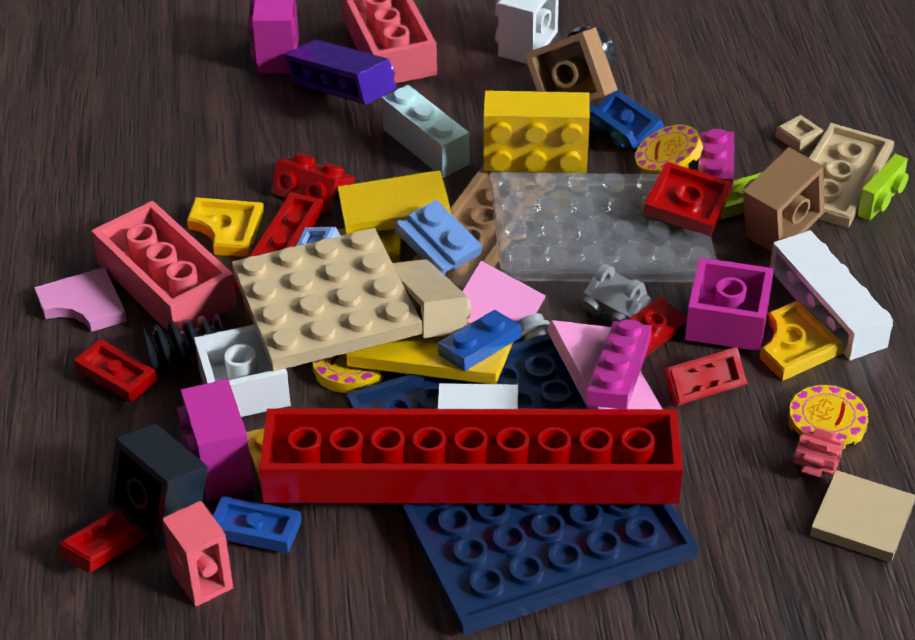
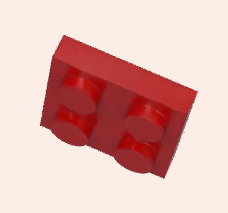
M666 161L644 204L643 214L711 236L731 194L733 182Z

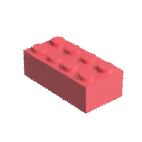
M341 0L342 19L357 50L388 58L394 69L395 83L421 80L425 77L437 75L436 42L413 0Z
M150 201L91 230L97 263L102 268L105 267L107 273L166 330L168 323L174 322L178 330L182 331L184 319H189L193 327L197 328L198 317L204 316L207 322L213 319V314L219 313L220 316L237 307L233 273L154 201Z

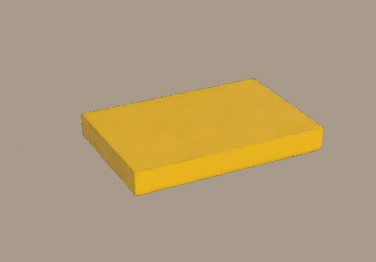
M440 170L338 186L346 234L375 228L376 232L395 229L397 221L408 219L409 214L434 200H437L451 214Z

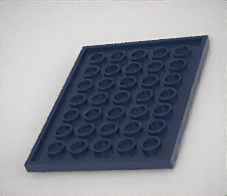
M549 334L512 344L496 384L518 385V409H588ZM409 374L346 393V399L349 409H438L439 383H485ZM397 503L463 636L698 557L699 546L672 504Z

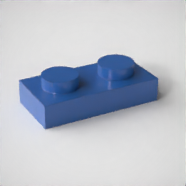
M494 309L438 342L439 355L466 371L521 338V325Z
M222 496L213 515L215 521L224 531L226 541L289 553L302 523L300 511Z

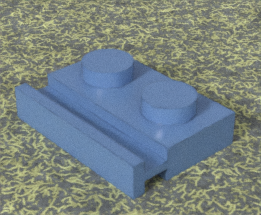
M437 200L409 214L408 219L396 222L395 232L423 260L427 259L444 275L447 271L451 269L454 271L481 255L482 245Z

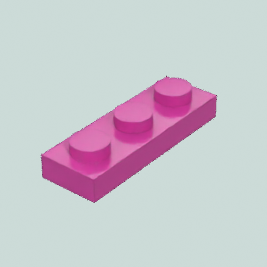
M712 129L708 132H701L700 139L703 149L699 157L698 171L733 182L732 191H734V131L726 132L723 129Z

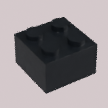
M156 423L120 436L115 441L108 505L122 514L132 526H137L140 533L159 549L167 545L162 519L179 509L186 508L198 501L202 502L208 466Z

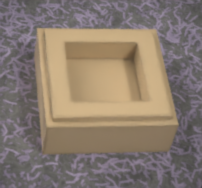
M801 115L776 129V137L799 153L817 144L824 134V130Z

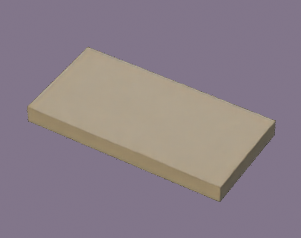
M833 123L828 125L809 156L811 160L823 166L824 214L818 220L849 228L859 209L862 188L885 165L893 151L894 141Z

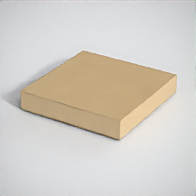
M836 470L812 525L810 536L892 563L913 508L915 495Z

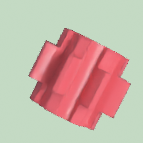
M815 427L814 432L804 429L797 445L794 464L803 466L801 472L818 478H822L824 473L833 476L841 458L844 441L835 439V432Z

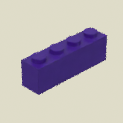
M313 40L285 54L293 84L363 105L397 89L394 81V69L388 58L319 40Z

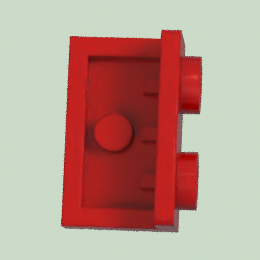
M295 154L294 158L277 160L271 193L286 199L291 192L323 199L324 212L332 211L338 186L354 184L355 176L343 173V167L325 163L324 166L314 163L315 158L309 155Z

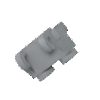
M603 264L598 269L595 277L591 279L586 290L583 292L585 297L581 301L583 307L594 315L598 316L603 311L612 316V322L630 320L652 303L643 282L637 279L631 281L616 273L615 269L608 264Z

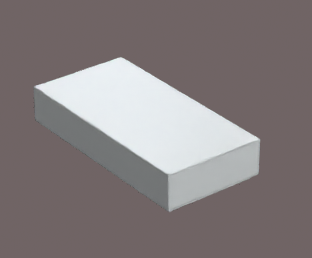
M439 383L438 409H518V385Z

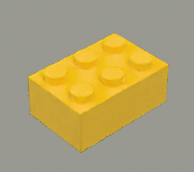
M485 91L484 171L587 173L590 120L589 93Z

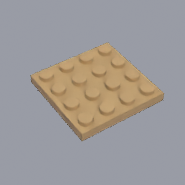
M375 228L232 261L233 274L273 372L422 334V321Z

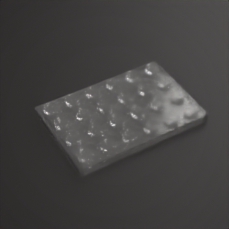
M490 173L489 184L500 271L518 281L590 282L595 277L598 269L603 264H608L615 269L616 273L631 281L637 279L641 282H694L699 257L716 260L711 236L643 214L644 204L660 174Z

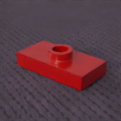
M661 296L630 319L636 320L643 325H652L651 341L645 358L685 328L687 324V317Z
M737 347L663 368L674 406L748 384Z
M114 510L59 543L58 555L84 571L91 573L145 540L146 537L140 533L137 526H132L122 514Z

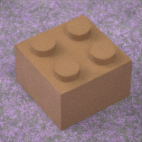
M596 27L524 53L537 92L589 93V101H592L618 90Z
M789 147L779 157L773 158L767 168L756 179L750 180L743 190L746 237L772 252L773 242L804 233L824 214L823 166Z

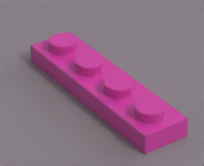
M636 320L613 322L587 390V406L628 409L651 341L652 325H643Z

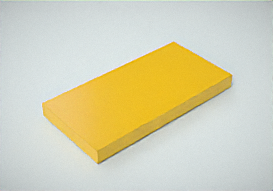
M416 335L349 352L346 357L347 365L350 367L496 384L513 343L466 371L439 355L438 342L450 335L428 338Z

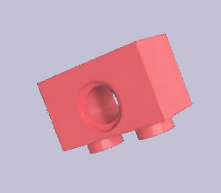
M198 501L163 518L172 574L195 607L233 589L225 533L204 504Z

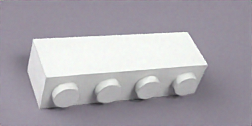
M811 230L773 242L770 268H774L773 274L796 300L844 343L843 354L849 361L888 347L893 327V319L889 312L873 299L869 291L864 286H861L850 274L848 268L838 261L829 251L827 245L821 242Z

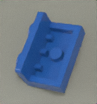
M619 90L612 92L598 107L589 102V125L600 134L603 131L609 134L612 142L622 150L627 147L636 154L638 146L646 137L664 127L659 117Z

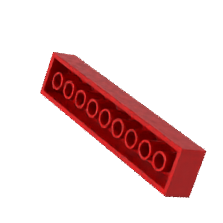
M267 408L259 472L263 503L680 504L683 465L677 409Z

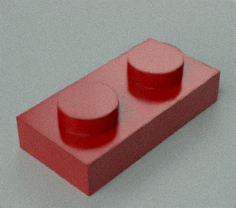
M102 339L98 340L74 359L77 372L130 403L157 382L155 369Z

